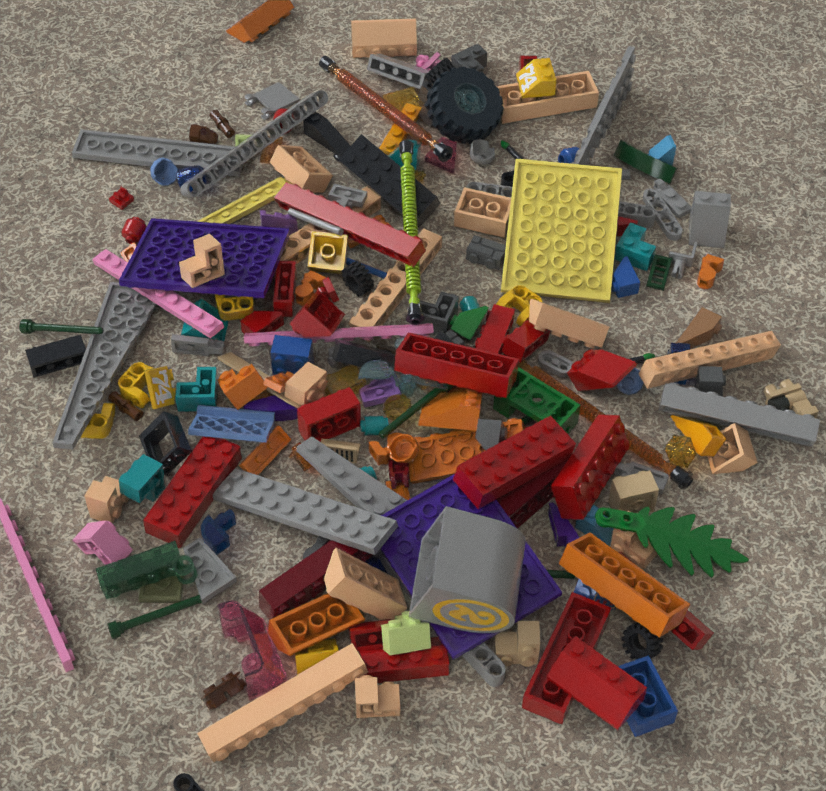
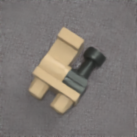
M786 379L780 383L781 389L777 390L774 384L765 387L766 405L774 406L777 410H792L796 412L795 414L813 415L815 419L817 418L818 409L810 404L799 383L793 384L790 379Z

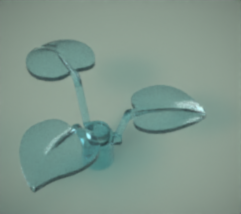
M399 337L395 340L396 348L399 347L405 337ZM381 360L369 361L359 371V379H387L393 375L395 386L399 388L402 397L412 396L416 383L447 390V383L443 384L431 379H422L418 376L412 378L410 374H402L398 380L394 368L388 367V363Z

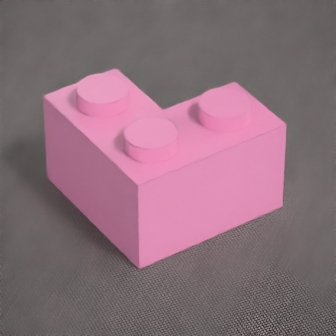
M107 520L88 523L73 539V542L86 555L95 554L108 568H118L133 551L129 546V541L125 537L120 536L116 531V527Z

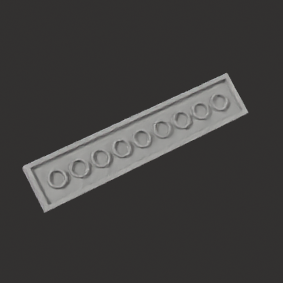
M81 129L72 151V157L150 167L154 161L164 157L171 160L178 170L201 172L235 147ZM242 149L241 153L245 156V151ZM229 158L228 162L232 165V160ZM243 164L229 173L228 176L240 177ZM216 167L215 171L219 174V169Z
M237 468L228 475L213 494V500L374 555L398 527L396 520Z

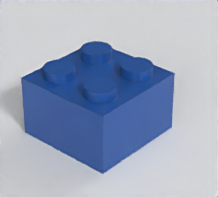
M274 336L270 352L273 375L286 374L287 371L295 374L307 362L314 363L312 339Z

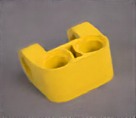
M518 285L504 294L496 305L508 308L514 307L521 313L516 320V324L521 326L525 320H529L530 300L534 299L542 302V299L527 287Z
M214 294L219 316L225 321L242 319L254 312L253 297L235 296L225 298V295ZM244 304L249 305L248 308H242L241 306ZM226 307L231 308L230 311H223Z
M142 362L131 365L118 380L121 396L131 400L133 405L139 408H144L150 401L149 396L142 389L147 384L144 370L153 368Z
M103 403L101 414L94 413L80 438H106L113 425L115 404Z

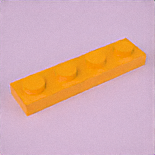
M409 103L405 104L379 147L382 152L389 155L399 147V143L407 138L419 118L418 115L422 107Z

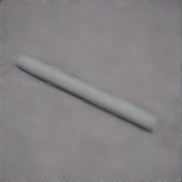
M293 208L288 210L289 215L341 236L344 232L340 227Z

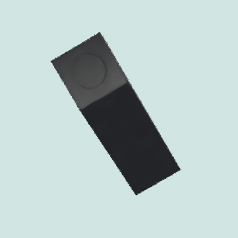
M316 111L303 120L304 134L334 154L342 156L351 146L329 120Z

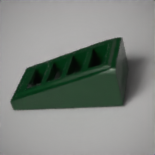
M655 254L646 287L664 291L672 258ZM656 265L664 266V267H666V269H665V268H661V267H657ZM654 270L665 272V274L655 272ZM653 275L663 277V279L655 278ZM651 280L662 283V285L652 283Z

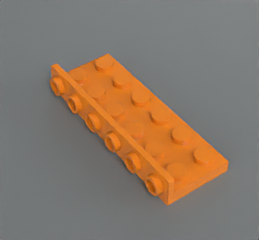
M511 418L507 422H503L508 430L507 439L525 429L522 419ZM454 429L445 434L434 433L429 437H414L417 440L419 452L414 461L409 463L410 482L415 484L450 477L455 474L457 465L485 451L475 438L476 431Z

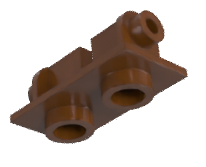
M240 671L236 674L228 673L221 678L223 683L217 687L212 684L203 691L205 695L200 699L206 698L208 700L205 704L209 710L212 708L216 709L227 701L223 694L224 692H227L230 698L244 690L243 687L246 686L245 681L242 678H237Z

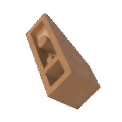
M702 307L676 342L674 353L690 350L711 340L714 334L718 335L722 328L720 324L722 316Z

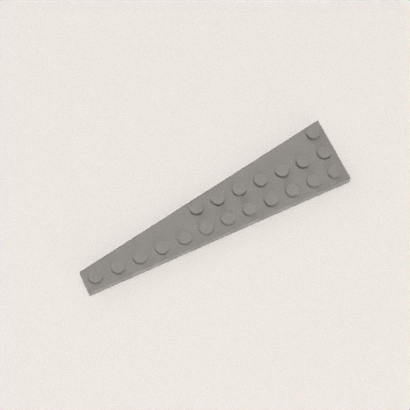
M628 46L622 58L623 63L621 67L617 68L616 76L612 79L609 90L606 91L587 130L588 135L586 138H583L581 149H578L575 160L571 164L589 165L590 158L594 157L595 149L600 146L601 138L605 137L606 129L610 128L612 119H615L617 110H620L622 101H625L627 91H631L632 82L630 80L634 74L632 65L636 60V55L634 54L635 47Z
M110 282L94 325L95 327H102L104 332L102 334H91L53 440L54 448L74 449L157 306L156 303L134 289L120 286L119 282Z
M310 437L297 446V452L357 508L383 515L408 501L314 437Z

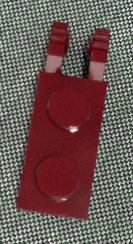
M393 459L388 460L389 479L392 489H396L397 483L403 482L404 488L409 487V463L400 464Z

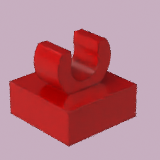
M121 186L120 190L113 193L109 201L123 210L134 201V196Z
M329 277L322 280L325 287H320L317 290L328 299L331 298L333 303L339 301L340 299Z

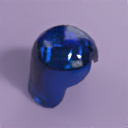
M200 165L179 168L177 171L179 187L181 188L185 182L200 173L204 168ZM203 176L202 181L206 184V178ZM189 186L190 192L193 191L192 186Z

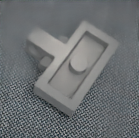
M334 184L328 194V200H334L341 206H348L350 208L352 206L362 208L367 199V191Z

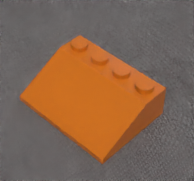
M454 387L449 392H441L422 408L418 426L477 431L483 393Z

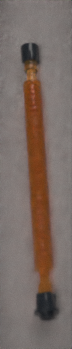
M323 56L320 59L319 66L322 69L336 75L338 81L424 146L429 145V148L433 150V153L438 156L440 161L446 162L451 159L453 154L452 147L446 146L442 142L439 143L437 140H432V135L347 70H340L336 62L330 57Z
M526 360L518 364V367L579 403L581 405L579 414L589 422L593 423L598 415H606L538 366L531 367L527 364ZM625 428V435L629 441V450L653 467L658 465L663 468L664 472L678 484L679 488H688L694 479L692 478L693 473L691 471L687 472L678 465L675 466L672 463L666 462L662 459V453H659L655 448L645 441L643 442L642 439H639V437Z

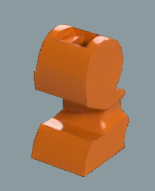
M710 254L702 258L697 285L700 288L709 289L714 285L716 273L722 270L724 259Z
M312 270L305 273L303 280H301V285H298L295 289L297 304L303 306L314 295V289L317 290L320 287H325L322 280L326 279V277Z
M402 433L389 434L387 436V447L385 448L381 447L377 441L369 442V453L378 465H386L389 462L388 460H392L389 457L390 450L388 446L393 438Z

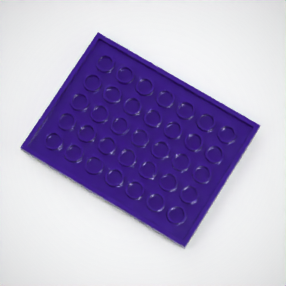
M151 218L119 279V284L129 288L265 298L290 236V229ZM210 234L221 243L225 275L192 288L181 278L179 262L195 256L193 240Z
M454 474L381 515L397 521L398 527L380 550L411 597L421 540L446 506L496 519L515 527L497 500L477 509L453 481ZM525 542L514 624L562 596L561 589L527 542ZM428 622L453 660L500 633L467 632Z

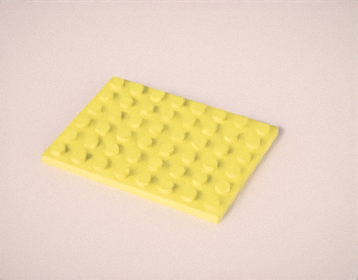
M526 159L515 160L501 292L507 293L515 286L522 285L538 296L610 303L622 168Z

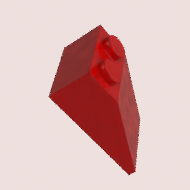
M590 349L583 354L584 357L571 365L572 368L567 372V375L578 391L614 388L637 366V363L602 349Z

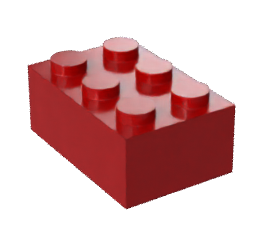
M348 387L338 390L336 393L321 397L314 402L297 408L299 432L304 441L314 437L321 442L322 439H331L360 427L361 406L352 389Z

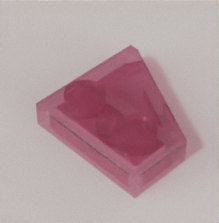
M442 136L436 144L442 142L446 146L452 147L453 154L451 159L446 162L440 161L438 156L433 153V146L426 154L425 162L454 173L457 142Z

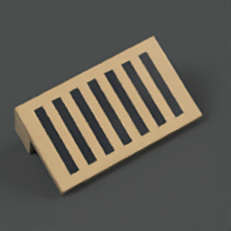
M329 439L321 440L322 444L349 462L357 463L360 451L359 443Z

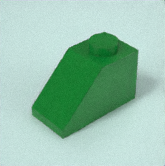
M483 306L460 312L458 316L454 315L450 322V325H452L451 330L471 341L489 307Z

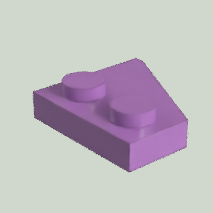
M260 210L262 227L289 228L290 234L298 231L296 217L277 212L271 215L266 214L265 210Z
M391 372L390 374L385 373V376L381 379L375 378L369 385L359 389V396L364 408L401 399L400 390Z

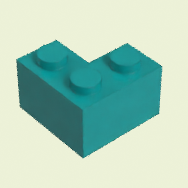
M630 222L616 245L614 260L621 262L627 256L633 267L647 272L653 262L656 251L655 245L644 242L647 228Z
M197 367L196 382H177L175 398L178 412L197 411L198 405L217 407L218 375L216 367Z
M143 454L138 460L133 462L131 468L126 473L120 476V493L138 503H141L145 498L154 502L165 489L163 464Z

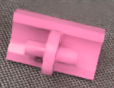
M436 52L430 59L428 55H419L416 58V66L429 71L441 62L439 60L440 54Z

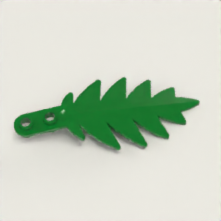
M602 507L595 514L596 523L600 527L636 532L645 548L648 547L649 540L656 553L669 568L673 566L671 548L677 560L691 576L694 574L691 555L711 578L714 576L711 558L728 573L732 571L731 562L746 563L749 561L746 556L730 548L732 544L731 539L717 538L711 540L715 528L713 524L700 526L691 531L696 517L695 514L682 516L670 523L675 510L674 507L658 510L649 515V507L641 509L639 513Z

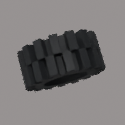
M445 58L426 74L425 79L432 86L437 78H441L440 75L444 71L450 72L449 69L455 66L448 58Z
M355 261L342 270L341 275L344 277L342 279L346 282V287L348 286L349 290H352L358 297L363 296L374 287V280L371 279L372 275L368 273L369 270L365 269V266L361 265L360 262L357 263Z
M638 622L628 626L622 633L625 635L621 640L625 641L622 646L623 648L627 647L628 650L625 652L626 654L631 653V659L636 658L637 660L648 655L652 659L660 654V650L663 649V645L660 644L664 642L663 638L653 635ZM638 634L642 635L646 640L647 648L640 644Z

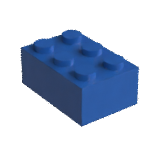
M649 655L618 666L647 687L643 702L626 720L633 735L637 737L675 723L678 710Z

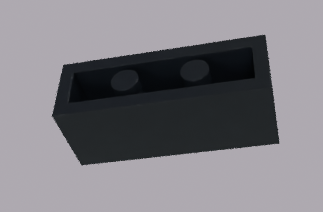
M80 334L25 351L33 378L80 365L86 348Z
M336 338L332 358L337 362L390 374L395 355L387 350Z

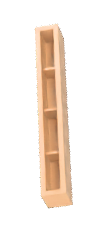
M353 643L197 734L213 762L222 761L233 751L246 747L255 738L265 736L274 727L282 726L291 717L304 713L313 704H319L332 693L342 691L346 685L355 681V678L368 673L365 663Z

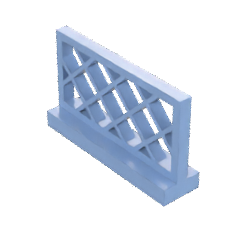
M198 405L197 414L188 429V435L266 443L271 431L275 428V412Z

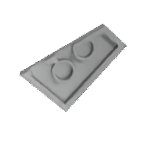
M201 538L183 548L202 604L237 582L236 576Z

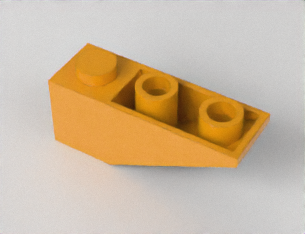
M670 416L675 422V426L682 431L685 439L693 445L695 452L700 456L714 457L726 440L724 435L714 425L684 416Z

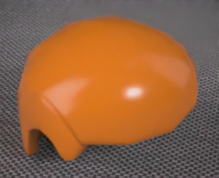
M399 434L393 438L388 446L390 450L389 457L400 464H408L414 461L419 452L417 440L409 434Z

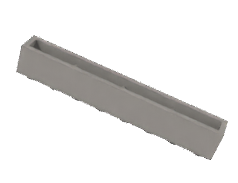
M673 382L665 383L659 411L726 427L736 423L751 433L810 447L816 442L820 419H815L813 415L795 414L796 412L792 410H777L776 407L771 405L760 406L754 401H739L733 396L722 397L718 396L719 394L709 391L705 393L699 391L698 388H684Z

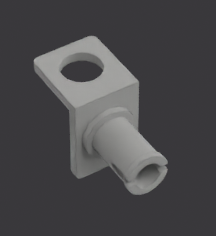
M697 242L694 243L691 256L670 251L669 258H672L671 263L674 264L671 273L672 277L676 278L678 272L677 278L681 279L685 266L692 267Z

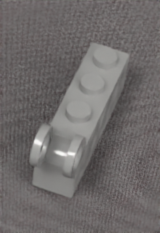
M370 54L367 67L368 71L418 89L427 81L425 76L429 73L428 70L383 54Z

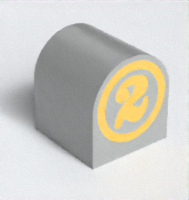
M446 506L421 540L409 617L474 633H495L511 628L515 622L526 542L522 532L505 522Z

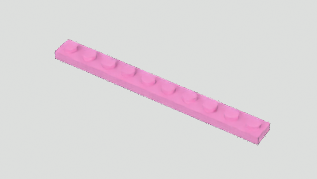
M107 249L92 259L94 265L118 280L127 265L126 261ZM132 288L210 339L224 328L222 321L172 290Z
M424 323L418 325L336 328L330 337H303L294 331L245 333L244 344L249 343V346H259L260 343L268 342V345H272L275 335L312 339V342L316 343L319 339H324V342H334L336 338H343L346 341H353L356 337H362V340H372L374 336H381V339H391L392 335H400V338H405L408 332L428 337L430 333H434L433 323Z
M0 498V521L66 672L74 669L72 661H75L71 648L66 649L65 644L68 643L64 632L59 633L58 627H60L59 620L56 615L52 616L50 612L53 610L49 598L45 600L43 596L46 594L42 582L38 583L36 580L39 578L35 566L31 567L29 564L32 562L28 550L24 552L22 548L25 546L22 536H17L16 534L19 529L15 520H10L9 516H12L8 504L4 505Z

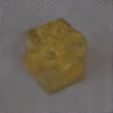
M673 435L665 446L669 462L674 466L678 465L688 468L697 455L691 437Z

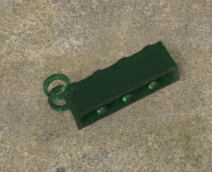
M176 541L96 568L99 584L106 599L118 597L120 594L137 590L151 583H157L171 576H177L178 581L182 584H190L198 576L192 558L187 555L181 556ZM183 560L189 561L190 564L184 565ZM192 570L194 571L193 576L189 579H182L180 575H187Z

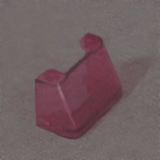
M231 600L218 604L219 618L224 637H234L238 643L249 640L254 652L245 656L241 663L248 699L258 698L286 682L285 669L276 647L268 634V628L264 619L237 601Z

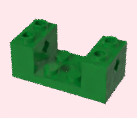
M519 367L517 379L507 398L494 396L493 409L507 418L517 409L537 422L552 416L567 434L578 424L581 406ZM540 398L542 401L535 402L532 399Z

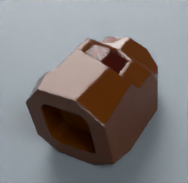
M192 124L189 131L190 142L216 144L218 134L206 126Z

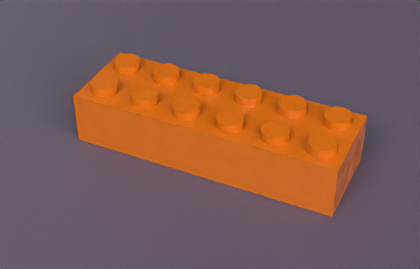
M590 532L568 543L559 564L567 572L575 575L582 583L590 586L601 597L609 600L616 608L624 611L635 622L640 623L650 633L659 638L682 623L690 606V603Z

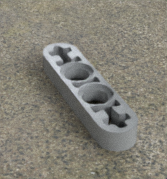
M652 188L646 189L643 193V202L645 205L654 208L661 207L663 209L661 211L656 210V222L668 239L673 241L679 240L683 231L679 222L659 192ZM662 219H669L671 222L666 223Z

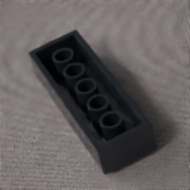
M361 134L338 161L343 168L379 195L386 204L403 217L401 166ZM415 179L417 223L419 228L441 203L436 195Z

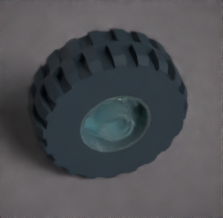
M454 67L449 69L450 72L444 71L440 75L441 78H437L427 94L426 109L428 110L429 119L432 120V125L440 131L439 133L442 136L445 135L453 142L457 141L461 144L468 142V144H471L474 140H484L502 119L501 116L504 110L502 106L503 99L500 96L498 87L494 85V81L491 78L489 79L485 76L486 74L478 72L474 68L458 67L457 69Z

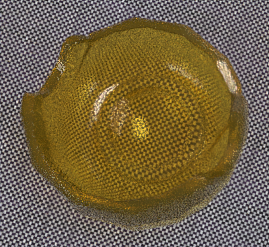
M405 394L388 397L384 402V414L389 420L394 421L412 406L411 399Z

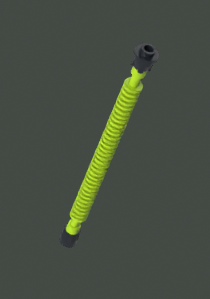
M403 140L399 143L400 158L404 164L400 169L403 231L410 236L418 237L415 169L411 165L413 142ZM420 261L414 267L405 264L406 292L410 295L406 321L412 325L420 324L425 318L422 313V304H420V299L418 298V294L421 293Z

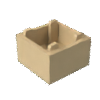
M651 470L639 471L636 474L624 477L618 476L612 479L608 500L611 508L639 513L641 509L649 507V513L654 512L659 488Z

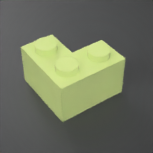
M409 611L402 612V615L395 616V620H390L388 624L381 625L383 650L389 655L431 648L429 623L409 617Z

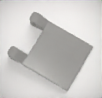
M280 82L254 94L245 95L247 100L245 104L247 106L254 104L257 100L265 106L261 109V112L264 114L261 115V118L264 120L270 118L277 110L287 108L300 101L296 95Z

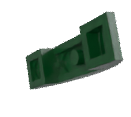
M620 140L614 156L623 162L668 184H671L678 169L623 140Z

